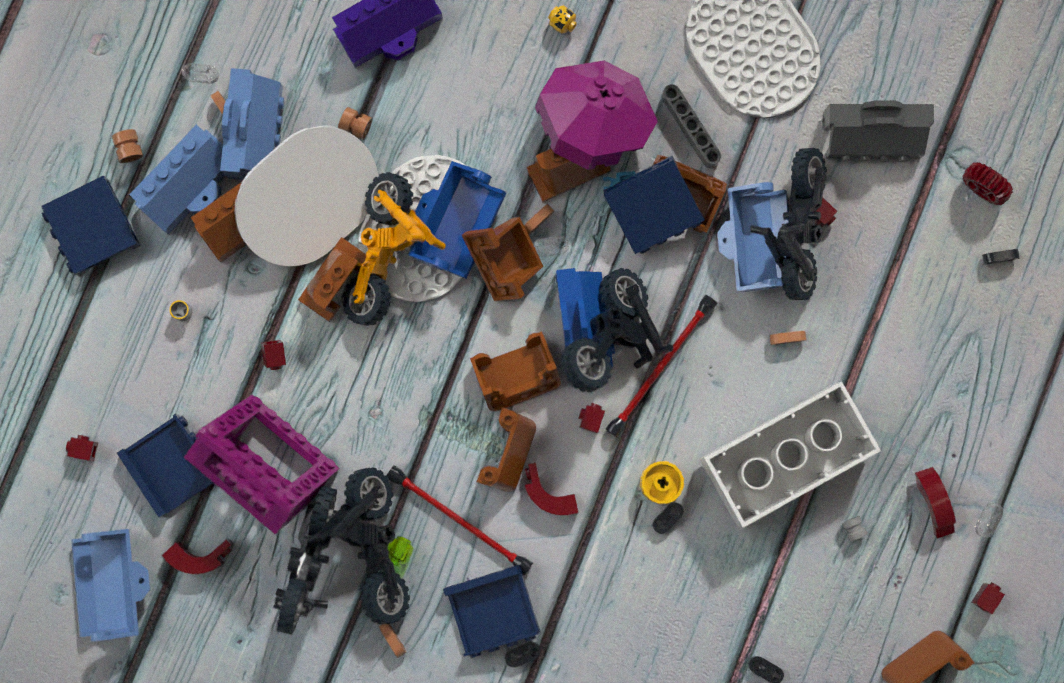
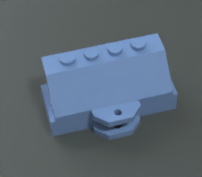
M231 68L228 99H226L222 118L223 148L220 171L227 178L244 180L246 172L249 173L280 144L281 135L278 134L279 127H282L283 122L280 111L284 108L285 102L284 97H282L283 86L281 82L253 74L251 70Z
M196 124L129 194L136 201L135 205L169 235L190 212L195 215L221 197V187L217 183L225 176L220 171L223 144L208 130L205 129L203 131Z
M772 182L728 188L730 221H725L717 232L720 253L727 259L734 260L737 291L751 292L782 287L781 270L767 247L764 236L751 233L750 227L752 225L764 228L770 227L777 238L782 224L790 223V220L783 219V213L789 212L787 190L774 191Z
M129 529L81 534L82 538L71 539L80 637L90 636L91 641H102L139 635L136 601H142L150 590L148 569L138 561L132 562Z

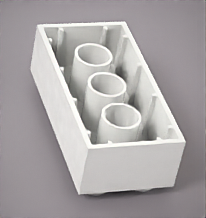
M839 382L700 458V461L736 526L744 528L881 450L842 382Z

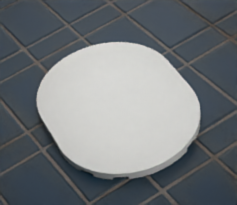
M790 0L694 1L686 23L688 48L698 67L719 97L727 105L745 115L768 118L790 112L809 96L820 72V51L815 36Z
M333 126L305 128L292 134L262 159L246 175L240 185L235 201V216L237 228L242 239L256 255L273 264L299 266L318 260L332 250L341 237L345 238L368 215L366 212L367 206H365V194L368 192L369 184H372L373 179L378 177L373 156L361 140L351 133Z
M420 156L397 167L392 173L403 176L411 184L413 205L410 206V209L415 211L423 194L433 189H439L452 161L462 165L465 164L446 156ZM368 214L360 230L359 249L365 254L368 251V247L361 242V234L366 228L378 230V228H393L398 224L386 225L372 220L370 214ZM411 245L405 248V251H394L392 256L396 257L397 260L395 264H388L385 284L389 286L388 291L391 293V297L407 302H424L448 293L461 281L462 277L434 268L410 257L408 253L412 247Z

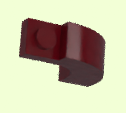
M536 463L528 464L529 468L525 469L527 480H532V483L525 485V488L531 500L539 508L555 515L579 513L575 494L561 497L548 494L540 484Z
M933 467L916 472L917 488L923 495L929 508L934 535L938 539L955 533V514L948 493L938 473Z
M226 539L210 554L199 557L191 554L181 542H176L161 556L172 567L181 572L202 574L213 571L225 564L220 557L225 558L230 554L234 543L230 539Z

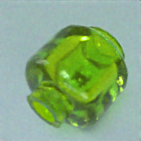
M401 536L394 538L387 547L390 560L398 567L400 564H407L414 550L411 541Z

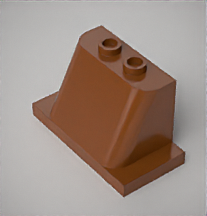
M551 148L536 155L535 164L528 166L527 171L543 203L611 172L610 166L605 167L604 164L596 165L595 169L587 170L554 153Z
M520 217L511 218L494 229L472 230L462 234L494 301L521 299L525 295L521 286L544 267Z
M341 237L298 300L330 322L341 307L333 301V298L353 269L357 272L360 271L361 265L365 262L366 254Z

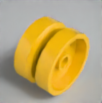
M658 461L648 465L643 470L640 477V488L648 500L658 504H667L675 501L681 495L684 488V478L676 465L667 461ZM663 479L665 481V484L663 486H660V484H658V480Z

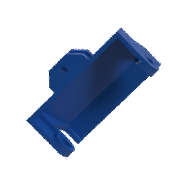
M452 161L439 189H433L423 194L415 210L416 215L430 229L431 233L438 240L445 243L446 247L444 250H440L430 245L426 240L423 243L415 241L408 255L421 263L467 279L475 261L462 234L466 231L491 228L506 192L489 185L492 178L489 174Z
M575 268L556 270L555 276L558 284L566 347L578 339H589L594 336L595 332L591 328L590 321L593 317L603 314L606 310V305L601 300L602 294H600V283L603 281L602 272H576ZM612 343L606 355L609 356L611 360L609 363L613 368L612 354H615V347Z

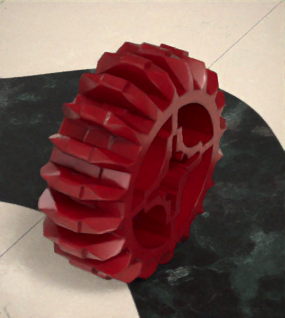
M973 162L962 175L965 185L984 199V201L986 200L994 205H1003L1013 193V188L1002 174H999L997 170L985 164Z

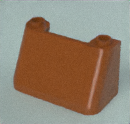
M657 155L653 165L668 157ZM675 161L704 217L702 224L692 229L700 233H707L724 196L727 184L718 178Z
M542 331L530 334L525 341L526 346L492 359H490L488 354L479 353L470 358L490 411L502 410V407H510L555 390L561 385L557 367Z
M502 407L499 424L507 432H510L498 468L492 466L484 467L481 469L476 482L504 492H512L518 485L537 427L533 420Z
M933 631L882 669L881 675L885 683H921L948 662L959 671L968 669L975 662L945 632Z

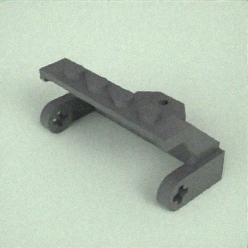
M874 100L864 102L863 104H829L822 115V129L830 130L829 148L826 150V158H841V161H852L853 158H860V161H871L872 158H879V161L898 159L901 162L909 161L910 159H921L926 152L930 127L934 124V104H902V102L895 100Z

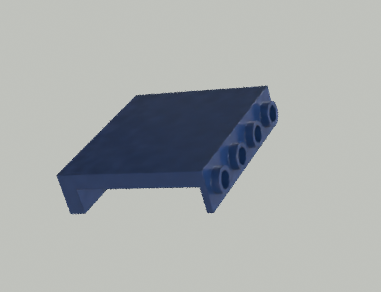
M673 156L603 190L604 197L635 254L639 252L643 254L650 250L651 246L655 244L661 245L668 238L680 236L685 232L684 230L690 227L696 228L704 221L703 214L700 212Z
M104 175L41 206L44 211L42 216L46 223H50L52 228L50 233L55 240H58L60 244L58 249L63 257L66 256L68 260L66 265L71 274L74 273L77 276H81V272L129 248L135 249L141 246L108 178Z
M174 414L173 418L128 448L117 452V455L158 518L166 516L214 483L184 458L198 438L193 431L190 432L187 428L189 424L183 415Z
M520 565L443 589L445 596L449 597L465 649L464 657L470 655V658L482 655L481 651L488 650L489 653L500 649L499 646L505 644L507 647L517 645L518 640L525 639V642L536 639V635L540 633Z

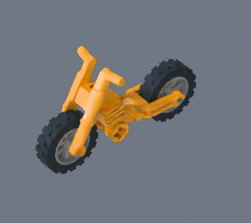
M390 172L379 174V177H375L372 184H369L368 192L365 194V206H367V214H370V218L375 220V222L386 225H398L393 228H378V230L366 228L363 230L361 242L368 247L366 259L361 265L357 277H353L350 280V284H347L345 287L346 292L343 293L344 301H342V305L345 307L344 313L348 315L347 318L353 321V323L366 326L377 324L376 322L382 321V317L386 316L388 312L387 308L390 307L391 302H389V298H391V293H389V286L385 282L388 274V264H395L397 260L396 257L392 256L394 251H405V248L413 245L415 241L423 243L425 240L440 250H444L446 247L445 243L438 240L431 233L430 229L416 215V212L410 209V206L413 205L411 184L403 176Z

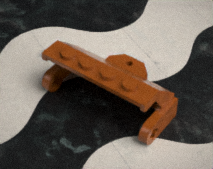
M241 183L191 217L195 223L194 227L220 262H223L247 245L238 231L235 216V201Z

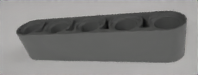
M674 84L667 85L662 93L664 104L702 163L708 168L716 167L721 159L719 149L679 87ZM673 91L676 97L668 98L666 92ZM683 107L686 113L679 114L676 108ZM692 122L696 125V129L690 130L686 124ZM703 138L706 141V145H698L697 139ZM707 155H715L716 161L710 162L707 159Z

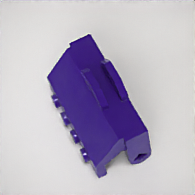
M361 0L333 16L332 19L337 26L333 28L336 37L353 66L357 68L381 53L386 58L399 61L415 52L418 41L417 33L443 19V16L435 0Z

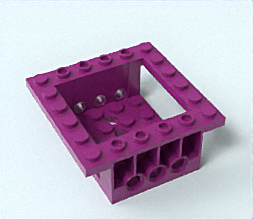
M253 394L199 429L195 434L198 439L184 457L275 535L308 507V504L318 494L321 486H324L340 469L333 460L322 454L319 448L309 443L302 434L296 432L288 422L283 421L274 410L269 409L262 403L260 398ZM255 417L313 465L293 483L282 477L260 455L255 454L246 443L239 440Z

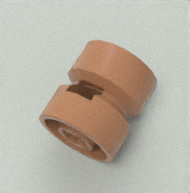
M347 107L340 118L338 128L349 133L352 132V135L364 140L371 127L373 118L363 113L358 115V111Z
M123 130L112 135L115 148H119L116 154L120 163L133 162L143 157L141 146L137 144L138 136L136 130Z

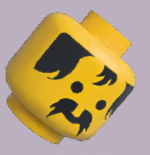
M564 5L554 7L548 16V19H550L549 25L561 34H565L568 31L572 32L577 25L575 22L576 14Z

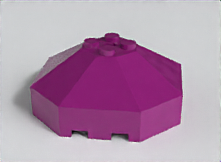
M605 60L555 68L542 89L535 106L537 114L541 115V124L545 134L551 139L552 143L550 146L552 151L587 170L595 169L596 165L604 164L605 167L617 165L623 152H634L635 150L643 149L658 122L639 78ZM607 92V96L602 98L601 93Z

